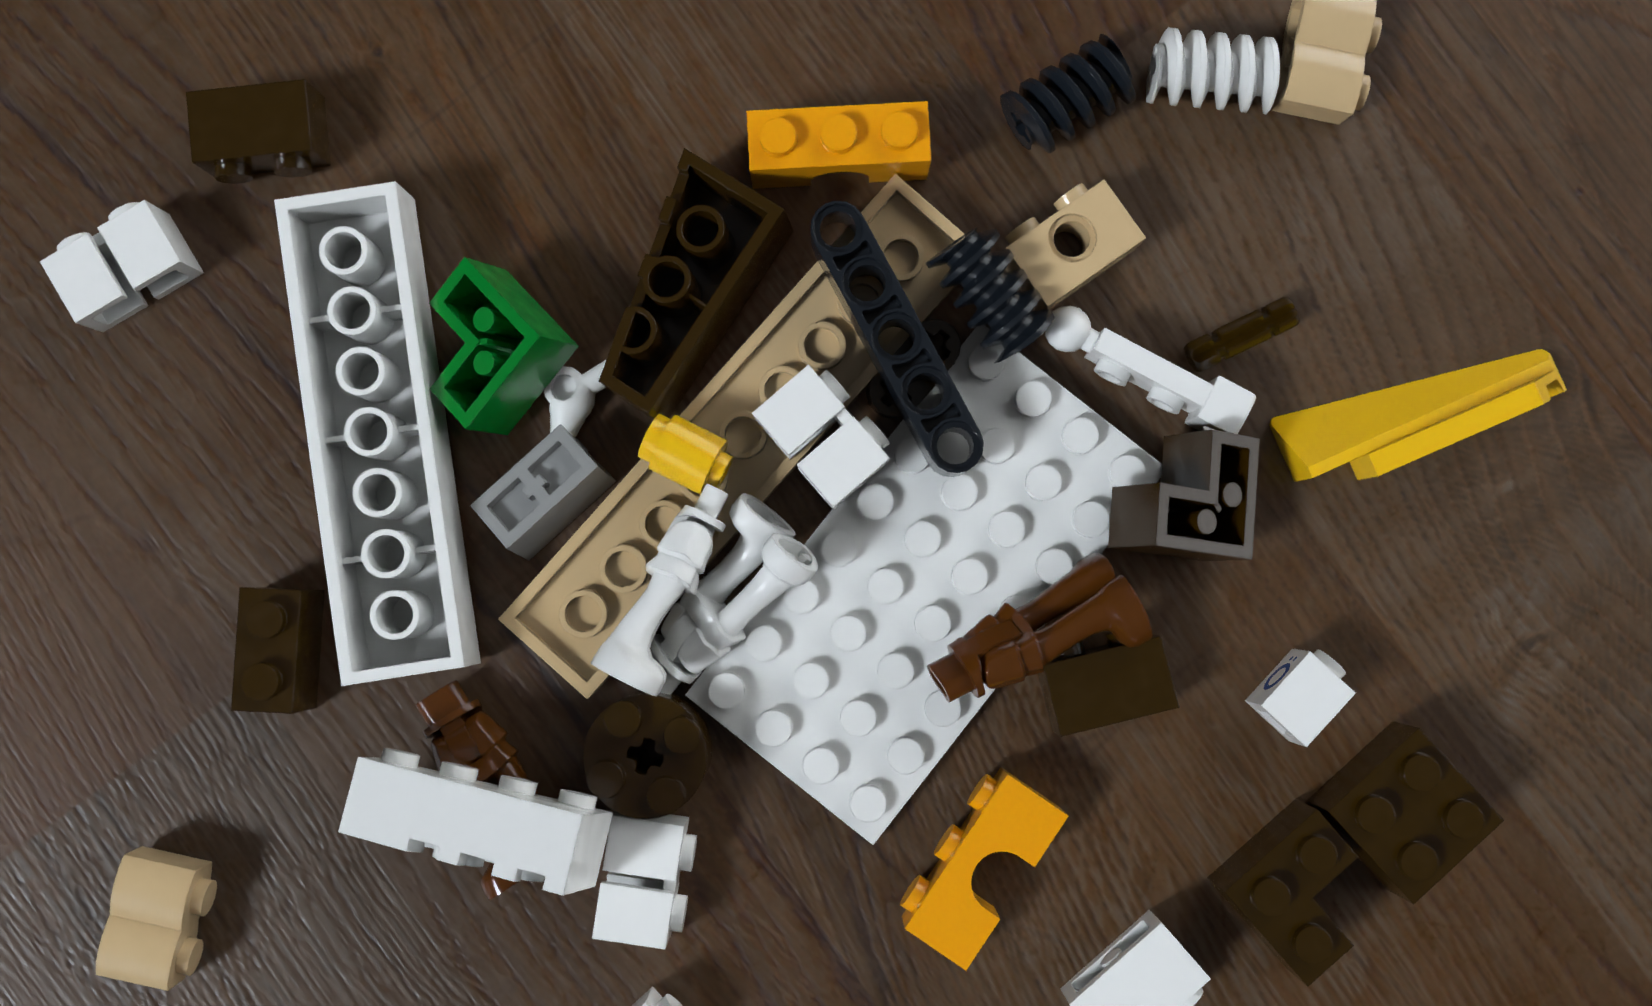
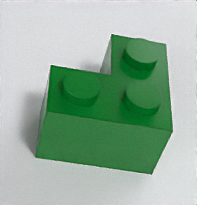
M464 257L429 302L435 311L465 342L430 387V390L467 430L508 435L579 347L507 270Z

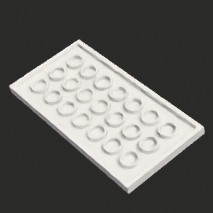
M985 325L974 329L962 344L959 357L948 371L978 426L984 441L983 454L978 463L965 474L956 477H946L934 472L926 462L903 419L888 438L890 444L883 449L890 458L888 463L834 510L832 509L804 544L816 558L818 564L817 572L804 585L789 587L756 614L743 628L746 638L730 646L731 651L708 666L685 694V696L872 845L878 840L995 690L983 684L985 695L977 698L972 692H969L949 703L932 680L927 665L948 655L947 646L957 638H963L970 629L988 614L994 616L1004 603H1008L1014 609L1027 604L1068 574L1079 560L1095 552L1102 553L1109 542L1112 487L1157 483L1161 478L1162 464L1021 353L1017 352L999 363H994L1004 350L1002 344L983 349L980 343L990 331ZM935 386L917 407L929 410L939 405L941 399L939 388ZM948 432L939 437L937 450L944 461L950 464H960L967 460L969 445L962 435Z

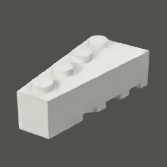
M383 748L381 758L358 757L338 830L339 833L407 852L421 853L424 847L434 849L432 857L438 861L456 866L483 867L484 861L494 863L492 876L513 882H520V880L544 882L542 890L563 896L596 886L613 812L595 808L596 796L566 789H560L558 799L535 794L537 782L501 775L499 785L476 780L479 772L477 768L442 761L440 771L418 766L421 755L391 748Z

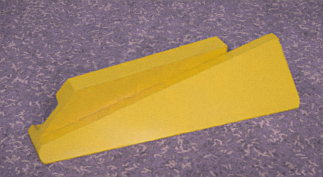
M1537 349L1273 417L1270 420L1269 426L1294 482L1314 478L1350 462L1357 480L1383 475L1544 405L1551 400V397L1565 392L1567 389L1551 354L1546 350Z

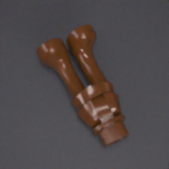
M1095 552L1079 560L1068 574L1027 604L1014 609L1008 603H1004L994 616L990 614L985 616L963 638H957L947 646L948 655L928 664L927 669L935 685L949 703L969 692H972L975 697L979 698L985 695L983 684L991 689H997L1022 682L1026 676L1043 673L1045 665L1093 634L1110 631L1116 640L1131 648L1150 641L1153 637L1152 627L1139 597L1128 580L1121 574L1116 576L1109 560L1101 553ZM1066 613L1065 615L1050 623L1049 625L1039 629L1040 627H1042L1049 621L1053 620L1054 618Z
M457 680L445 685L416 704L428 725V728L423 731L426 739L434 738L431 741L437 771H440L441 763L445 761L479 769L476 780L487 783L495 778L499 784L501 775L530 780L517 758L519 751L506 741L508 732L482 711V704L479 699L469 701ZM494 863L489 864L480 881L482 890L488 900L493 899L518 883L492 876Z

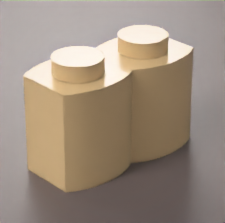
M1292 0L1283 38L1279 87L1271 111L1340 125L1352 116L1355 110L1360 111L1368 97L1371 84L1370 76L1364 74L1365 54L1373 52L1382 29V19L1375 17L1377 0Z
M144 846L124 854L112 889L110 916L99 944L96 959V975L166 991L180 983L186 976H191L200 962L203 951V940L197 938L199 918L208 914L217 891V882L211 879L212 861Z

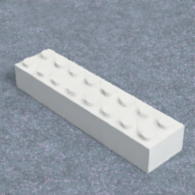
M396 181L274 200L341 686L480 664L481 659L445 407L430 390V387L440 376L415 199Z

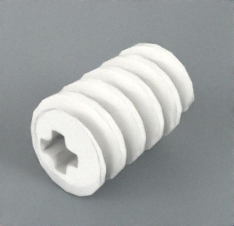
M1168 27L1152 51L1147 76L1146 102L1153 104L1160 88L1165 87L1168 92L1169 104L1177 106L1184 89L1191 91L1193 107L1200 108L1207 93L1214 92L1216 109L1224 111L1231 94H1237L1240 112L1247 113L1255 96L1261 97L1263 114L1266 115L1272 108L1279 87L1280 56L1278 44L1273 37L1263 36L1254 47V42L1250 35L1239 34L1230 46L1226 33L1215 32L1206 45L1205 36L1200 30H1191L1182 43L1179 29Z

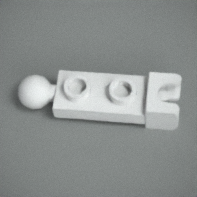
M1069 305L1061 306L1052 311L1055 318L1045 331V336L1049 344L1056 350L1075 352L1082 349L1087 352L1084 358L1096 364L1094 372L1100 377L1120 386H1126L1128 381L1149 392L1146 399L1150 403L1167 412L1179 414L1181 409L1188 412L1185 424L1198 431L1213 429L1238 434L1256 400V395L1222 376L1207 382L1107 328L1098 332L1091 328V322L1087 314L1080 308Z

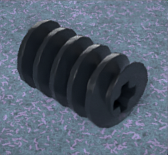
M1100 34L1098 42L1090 40L1081 45L1078 55L1069 53L1060 59L1058 67L1050 65L1042 69L1039 74V81L1029 78L1021 82L1019 94L1009 90L1000 95V103L1010 129L1022 146L1030 150L1031 145L1037 143L1047 153H1052L1055 151L1053 131L1057 130L1067 141H1071L1075 138V130L1072 123L1074 118H1077L1087 129L1095 126L1096 121L1092 107L1096 105L1106 116H1111L1116 112L1113 94L1116 93L1126 104L1134 102L1136 94L1132 84L1130 68L1120 49L1107 35Z
M978 227L945 247L925 264L928 268L945 264L949 266L950 269L939 283L940 286L947 288L959 284L962 285L964 289L953 305L957 309L975 304L977 310L967 322V325L970 329L986 324L989 325L991 329L980 344L983 349L1002 344L1004 350L994 362L999 363L1039 338L1051 325L1055 316L1050 309L1032 312L1041 298L1040 293L1037 289L1018 293V290L1028 277L1024 269H1017L1005 273L1004 270L1014 257L1010 249L991 253L990 250L1000 237L999 232L996 228L977 232Z

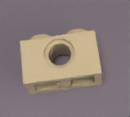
M1105 179L1089 190L1083 183L1075 186L1053 204L1058 212L1040 224L1035 217H1032L1020 224L1005 237L1010 244L1005 249H1010L1014 255L1006 267L1007 272L1024 269L1028 277L1020 290L1023 292L1037 289L1041 295L1038 304L1034 308L1035 311L1052 309L1135 251L1146 239V236ZM1060 232H1068L1075 235L1082 245L1081 255L1068 257L1061 254L1055 247L1054 235Z

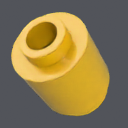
M658 414L649 426L638 451V457L649 462V470L700 495L706 484L719 489L734 459L733 456L725 453L728 440L678 415H674L670 419L662 414Z

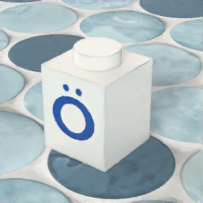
M1291 649L1245 701L1288 741L1307 747L1356 693L1341 680L1346 672L1328 654L1319 649L1314 653Z

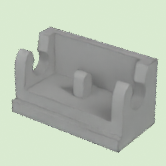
M560 424L470 506L506 549L530 560L610 488L616 480L588 453L589 450Z

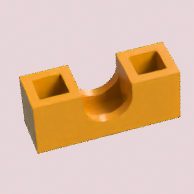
M928 101L746 111L749 171L753 189L811 186V179L814 177L835 172L866 174L869 176V183L888 182L895 174L904 181L927 180L931 164Z
M1000 767L994 778L988 774L981 778L967 801V804L973 808L960 828L952 824L947 829L934 850V855L939 858L938 862L927 878L919 874L912 881L900 902V906L906 909L902 915L904 928L964 970L968 969L1000 921L995 907L972 890V875L977 864L989 854L1009 852L1019 856L1035 867L1069 817L1058 805L1002 767Z

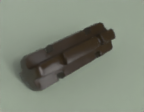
M1282 297L1262 307L1261 311L1257 309L1212 331V336L1205 334L1190 341L1185 345L1184 352L1195 372H1202L1220 363L1221 357L1227 360L1272 338V334L1277 336L1299 324L1300 318L1293 302L1288 297Z

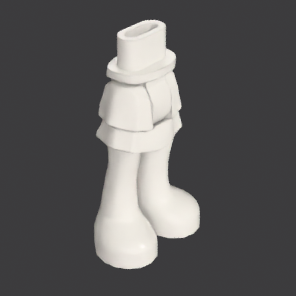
M706 484L695 507L685 505L674 518L657 546L658 554L646 564V571L652 576L647 589L624 616L612 634L600 646L591 661L593 666L636 689L657 697L666 681L667 674L662 665L652 657L651 643L663 618L682 594L686 592L695 595L699 584V574H704L707 562L712 555V537L715 530L723 532L726 527L717 518L728 498L727 493L710 484Z
M741 494L732 504L729 511L732 523L740 533V537L733 549L713 570L699 581L695 595L684 592L681 600L673 605L661 627L662 635L655 634L650 646L652 657L662 665L667 674L660 693L671 694L681 682L691 684L704 669L731 651L730 646L746 638L743 628L756 614L789 587L804 585L818 570V564L812 552L804 544L793 539L796 533L792 527L774 510L752 495ZM763 563V567L755 577L726 605L724 601L731 592Z

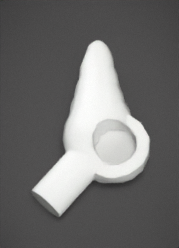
M606 360L584 374H581L573 367L563 366L544 389V396L550 403V433L561 424L574 437L577 436L585 419L594 407L595 394L606 388L599 382Z

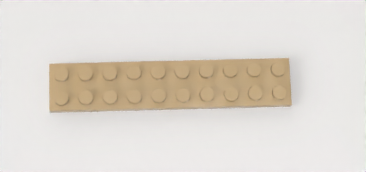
M895 174L863 209L861 214L865 218L922 323L927 320L957 286L942 288L939 284L950 269L947 264L928 268L925 263L963 236L964 233ZM848 226L831 246L843 247L848 245L855 237L853 230ZM818 261L680 415V417L728 440L725 453L734 457L732 465L719 487L720 490L728 494V498L717 518L726 527L723 532L715 530L712 537V555L707 562L706 568L738 533L729 514L731 506L741 494L746 493L764 503L833 425L831 424L790 460L758 424L752 412L808 364L818 376L825 370H828L850 396L843 403L846 410L864 391L878 372ZM872 275L858 276L849 286L852 294L862 301L875 300L884 291L882 283ZM891 327L880 333L878 340L882 349L893 355L910 335L899 327ZM640 459L498 620L586 699L591 698L610 677L609 674L591 664L593 657L647 589L652 576L646 571V564L658 554L657 546L674 518L685 505L695 507L700 494L649 470V462Z

